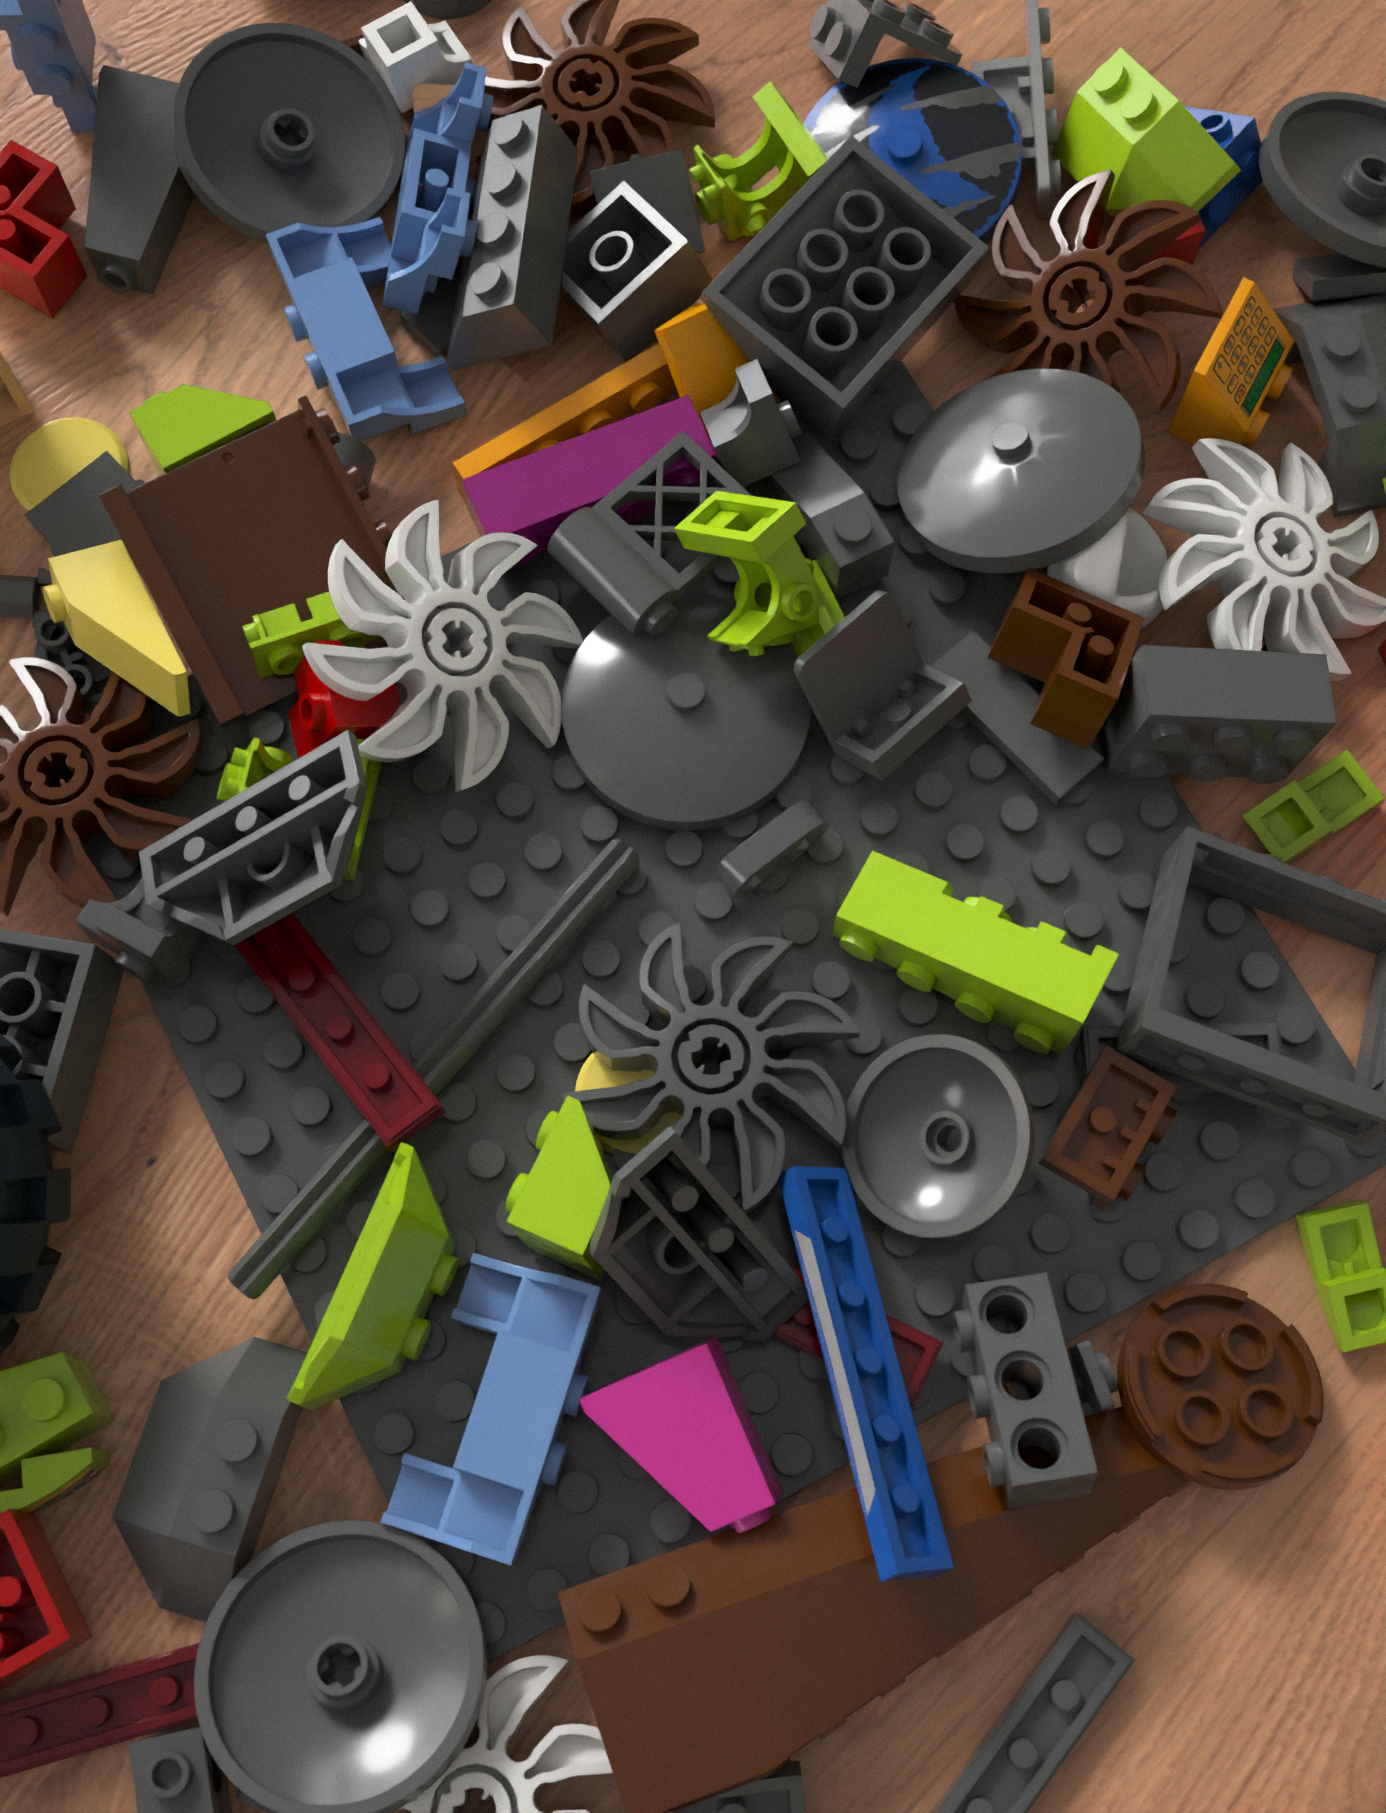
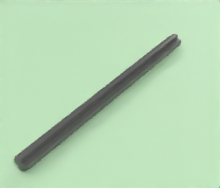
M614 839L606 846L412 1065L413 1069L435 1097L636 870L640 862L639 855L627 843L620 839ZM366 1119L361 1122L229 1271L227 1278L230 1283L246 1297L254 1300L261 1296L389 1150Z

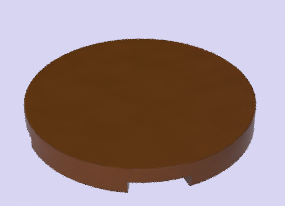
M1194 1284L1174 1289L1154 1300L1129 1328L1121 1345L1117 1363V1386L1120 1401L1130 1426L1142 1444L1157 1460L1176 1474L1194 1483L1215 1489L1245 1490L1259 1487L1279 1478L1291 1469L1309 1448L1317 1425L1322 1422L1324 1410V1394L1320 1372L1309 1346L1294 1325L1286 1326L1270 1310L1256 1301L1247 1298L1248 1294L1246 1291L1219 1284Z

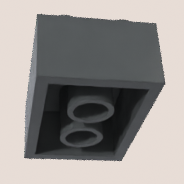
M1141 645L1130 661L1119 698L1102 726L1107 772H1128L1131 776L1139 779L1156 778L1164 774L1190 775L1192 779L1197 781H1213L1223 777H1247L1259 784L1275 783L1286 779L1337 724L1327 655Z

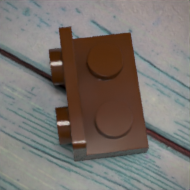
M1106 1045L1038 1164L1093 1195L1094 1198L1091 1204L1102 1211L1114 1202L1116 1197L1126 1202L1134 1192L1146 1167L1136 1162L1147 1141L1158 1145L1177 1113L1176 1110L1167 1106L1177 1086Z

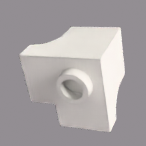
M412 2L361 28L364 38L360 39L359 43L363 55L383 79L402 113L413 108L412 93L414 85L419 83L456 85L462 74L465 62L473 64L472 58L447 22L426 24Z

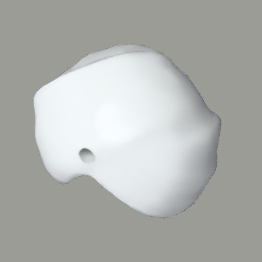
M1129 507L1118 523L1103 537L1081 552L1049 565L1047 575L1143 617L1144 620L1141 627L1143 629L1163 609L1159 596L1158 579L1160 570L1167 560V554L1164 545L1150 524L1138 512Z

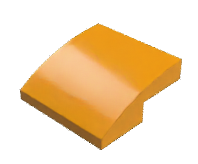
M704 303L691 305L654 331L680 398L689 395L708 434L700 412L721 403L731 394L736 383L735 369L750 361ZM770 387L776 403L780 402L781 399Z

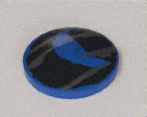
M903 58L871 65L867 68L858 88L840 81L816 103L804 122L828 158L852 135L985 244L992 239L996 226L1006 209L1011 204L1014 206L1019 191L1022 167L1021 140L1016 122L1000 95L987 82L962 67L948 62L924 58Z

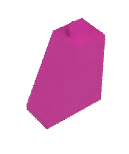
M716 1336L594 1389L579 1399L584 1412L710 1532L730 1524L731 1529L741 1533L766 1522L772 1516L769 1507L776 1504L783 1490Z

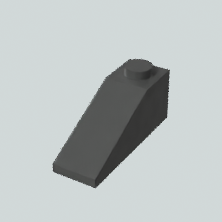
M800 427L802 434L792 438V442L801 462L764 478L763 481L774 499L796 502L806 525L795 535L810 560H817L836 600L888 576L895 541L865 492L806 430Z

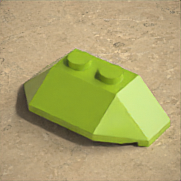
M1122 48L1107 62L1102 64L1095 71L1094 75L1076 92L1057 138V145L1054 146L1051 153L1054 159L1059 160L1060 165L1077 182L1098 172L1113 171L1115 178L1106 207V212L1110 216H1117V214L1139 203L1156 200L1178 202L1198 212L1241 171L1232 158L1183 104Z
M402 1142L399 1145L394 1161L302 1367L286 1400L311 1411L400 1373L407 1358L416 1361L425 1346L431 1330L432 1322L425 1320L424 1317L434 1294L444 1296L455 1276L459 1258L452 1255L455 1248L454 1241L422 1160L414 1147Z

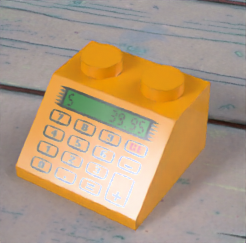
M1243 277L1192 373L1169 429V435L1193 446L1200 439L1215 438L1231 441L1242 445L1244 442L1254 447L1270 413L1260 409L1266 396L1277 401L1294 369L1284 364L1294 340L1255 282Z

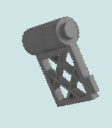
M682 431L592 508H581L565 519L553 533L548 543L547 551L634 637H641L647 633L651 636H656L663 632L675 619L678 613V608L674 606L677 599L726 557L698 551V558L678 573L661 557V540L680 541L674 530L676 526H662L663 501L700 502L701 505L715 491L752 495ZM683 456L700 472V487L663 486V471ZM656 478V486H647ZM707 479H708L715 487H707ZM629 500L656 501L655 526L628 525L615 512ZM644 540H654V549Z

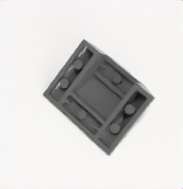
M1386 293L1314 301L1273 309L1294 340L1284 364L1303 361L1330 441L1317 465L1324 473L1331 488L1333 504L1330 507L1333 516L1338 517L1386 508V494L1382 480L1386 477Z

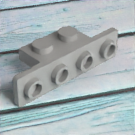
M1025 0L1027 56L971 62L972 73L987 82L1000 95L1014 117L1021 140V171L1034 170L1037 218L1041 219L1049 218L1050 197L1061 196L1060 161H1049L1048 145H1057L1056 108L1045 109L1044 94L1054 93L1053 58H1042L1041 44L1050 43L1049 7L1038 8V0Z

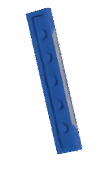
M792 1166L781 1174L778 1180L880 1582L937 1577L954 1569L847 1170L846 1168Z

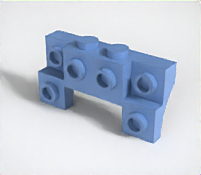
M0 0V30L7 32L11 42L14 66L17 70H23L33 95L52 96L55 107L63 109L71 131H95L98 90L92 85L96 36L82 0Z
M465 62L460 78L447 96L430 108L414 113L407 141L382 306L417 314L423 292L434 293L438 277L452 280L459 256L467 258L471 256L476 236L477 221L469 220L467 217L472 204L476 179L469 178L467 175L475 130H487L494 96L484 93L486 67Z
M381 217L340 227H319L298 222L265 234L272 257L293 304L283 308L291 332L296 342L307 339L312 353L304 355V359L317 390L328 387L334 404L339 409L351 437L363 441L408 424L412 435L467 415L465 402L456 389L443 355L425 362L398 367L395 351L367 291V288L386 282L391 244L385 233Z
M473 1253L470 1259L471 1266L457 1307L453 1309L451 1319L454 1322L495 1334L497 1337L453 1468L404 1453L401 1461L403 1465L388 1509L383 1513L381 1523L514 1566L536 1497H539L543 1483L555 1486L568 1446L557 1441L565 1414L574 1417L578 1416L581 1408L579 1399L585 1395L589 1376L580 1374L579 1370L582 1364L581 1357L601 1299L602 1290L601 1287L563 1275L529 1269Z

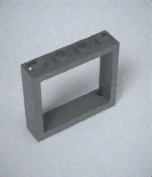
M1188 826L1162 856L1116 1051L1124 1056L1359 1145L1365 1144L1386 1129V900L1376 899L1345 887L1336 879L1316 876L1290 866L1276 856L1259 854L1230 843L1216 833L1212 836ZM1188 882L1376 954L1354 1082L1159 1009Z

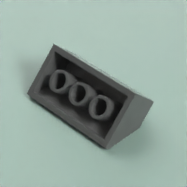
M543 105L509 114L491 122L474 178L476 183L468 219L477 221V230L470 258L462 256L446 365L452 370L552 346L578 149Z

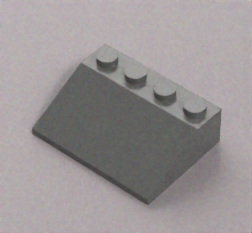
M851 135L702 292L700 299L749 361L758 360L769 386L781 401L788 400L792 410L830 440L970 285L989 247Z

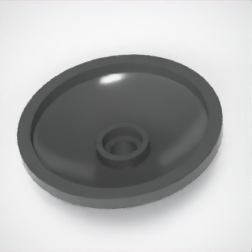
M945 1034L922 1035L905 1040L889 1048L877 1057L861 1075L854 1086L845 1109L846 1130L842 1143V1153L851 1184L861 1201L876 1217L885 1224L906 1234L925 1238H952L968 1234L987 1225L998 1217L1014 1200L1027 1177L1032 1162L1035 1142L1034 1118L1029 1098L1021 1081L1010 1066L996 1053L977 1042L962 1037ZM958 1128L962 1141L960 1146L952 1152L948 1147L947 1138L952 1130Z

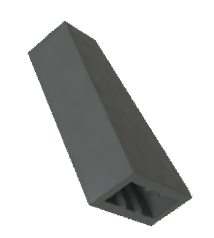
M103 65L99 75L85 249L99 281L119 291L127 292L133 289L154 294L195 195L183 176L173 147L172 115L179 83Z

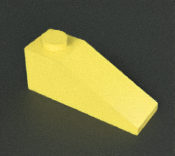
M118 540L48 558L52 585L43 587V595L52 621L54 623L64 621L74 644L167 710L178 717L191 714L187 671L123 541Z

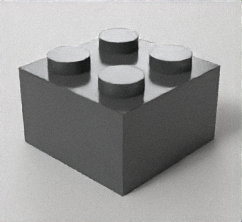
M622 181L567 232L560 293L567 303L626 362L637 356L657 338L654 330L693 305L713 281L689 241L625 181Z

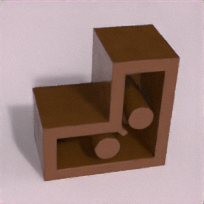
M1028 568L1002 618L987 658L1044 683L1030 722L1031 725L1089 749L1119 698L1144 618L1032 568Z

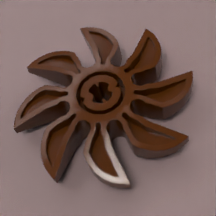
M577 0L566 10L560 21L565 50L555 51L540 36L526 9L521 5L510 16L503 31L506 63L514 81L488 77L485 80L484 93L494 96L488 128H490L492 120L543 105L578 149L570 215L595 207L597 203L589 171L615 165L613 150L625 151L629 159L633 154H638L641 158L674 151L673 138L665 120L715 128L714 105L706 88L688 71L668 63L699 45V35L689 27L663 18L635 19L624 23L612 44L603 46L620 0ZM481 155L476 157L477 165Z
M1112 170L1098 172L1075 184L1058 202L1049 223L1056 241L1061 247V251L1054 260L1045 262L1037 253L1023 223L1011 204L1001 216L993 235V261L996 269L1011 289L1029 294L1030 296L1023 301H996L960 295L954 301L955 309L962 325L982 345L1008 354L1025 347L1015 359L987 379L1027 369L1065 370L1072 363L1071 371L1099 379L1120 393L1121 389L1113 370L1109 366V359L1115 352L1125 350L1135 362L1157 407L1162 411L1172 399L1179 383L1181 374L1180 354L1177 346L1162 324L1140 316L1148 311L1155 313L1173 311L1222 318V310L1218 295L1212 284L1193 265L1171 257H1162L1148 264L1146 263L1154 254L1200 222L1202 219L1199 213L1184 204L1174 201L1156 200L1139 203L1117 214L1106 235L1105 243L1098 248L1099 233L1115 178ZM1094 299L1092 305L1088 308L1086 301ZM1082 305L1084 311L1076 313L1078 308Z
M24 657L8 660L34 698L42 721L36 729L23 731L7 708L0 705V762L4 763L0 766V912L8 917L27 866L37 853L38 846L43 841L41 867L48 879L64 898L81 908H84L90 899L101 903L118 901L95 867L92 854L87 848V841L96 833H106L124 859L140 861L139 851L194 820L138 807L125 801V799L130 796L165 798L181 787L198 764L203 746L202 725L199 719L196 718L144 744L136 745L149 733L153 716L152 698L113 671L110 674L101 700L92 711L91 718L84 723L87 702L74 679L65 669L58 664L40 658Z

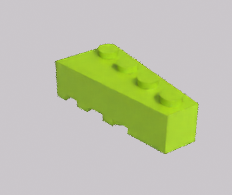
M872 851L836 914L832 935L840 939V946L858 959L872 962L874 958H877L898 970L897 976L917 990L931 992L932 989H935L956 1000L955 1007L960 1012L976 1021L989 1023L992 1019L1015 1031L1013 1034L1015 1040L1032 1051L1048 1054L1051 1050L1061 1056L1083 1025L1119 953L1096 945L1090 956L1069 947L1064 942L1067 937L1064 930L1042 921L1038 928L1021 927L1012 923L1011 917L1005 912L1004 905L980 896V898L969 896L965 898L964 902L952 898L954 890L948 882Z

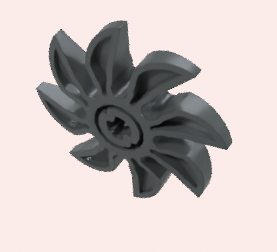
M681 922L665 929L652 941L643 956L640 966L639 983L642 1004L660 1023L667 1026L665 1029L653 1031L646 1025L629 1018L586 984L583 985L579 998V1016L582 1032L588 1046L604 1065L616 1071L639 1072L651 1070L656 1074L649 1079H640L623 1086L561 1093L563 1103L567 1095L580 1100L596 1134L617 1140L640 1139L659 1122L665 1113L676 1112L682 1118L677 1121L673 1129L708 1170L710 1169L711 1162L710 1129L718 1124L729 1126L733 1131V1141L739 1156L743 1212L746 1214L760 1206L774 1191L782 1174L785 1159L783 1129L764 1109L755 1104L756 1101L768 1099L775 1105L792 1112L839 1149L842 1146L846 1130L844 1101L833 1079L822 1067L812 1060H774L768 1054L780 1052L798 1045L859 1038L860 1031L853 1019L840 1006L825 997L809 992H782L763 1009L759 1016L749 1018L741 1014L744 1012L755 991L793 948L792 941L778 937L763 936L749 938L728 947L712 963V1001L704 1006L693 1004L689 999V989L684 977ZM717 1056V1065L720 1066V1073L706 1075L705 1066L702 1065L703 1057Z

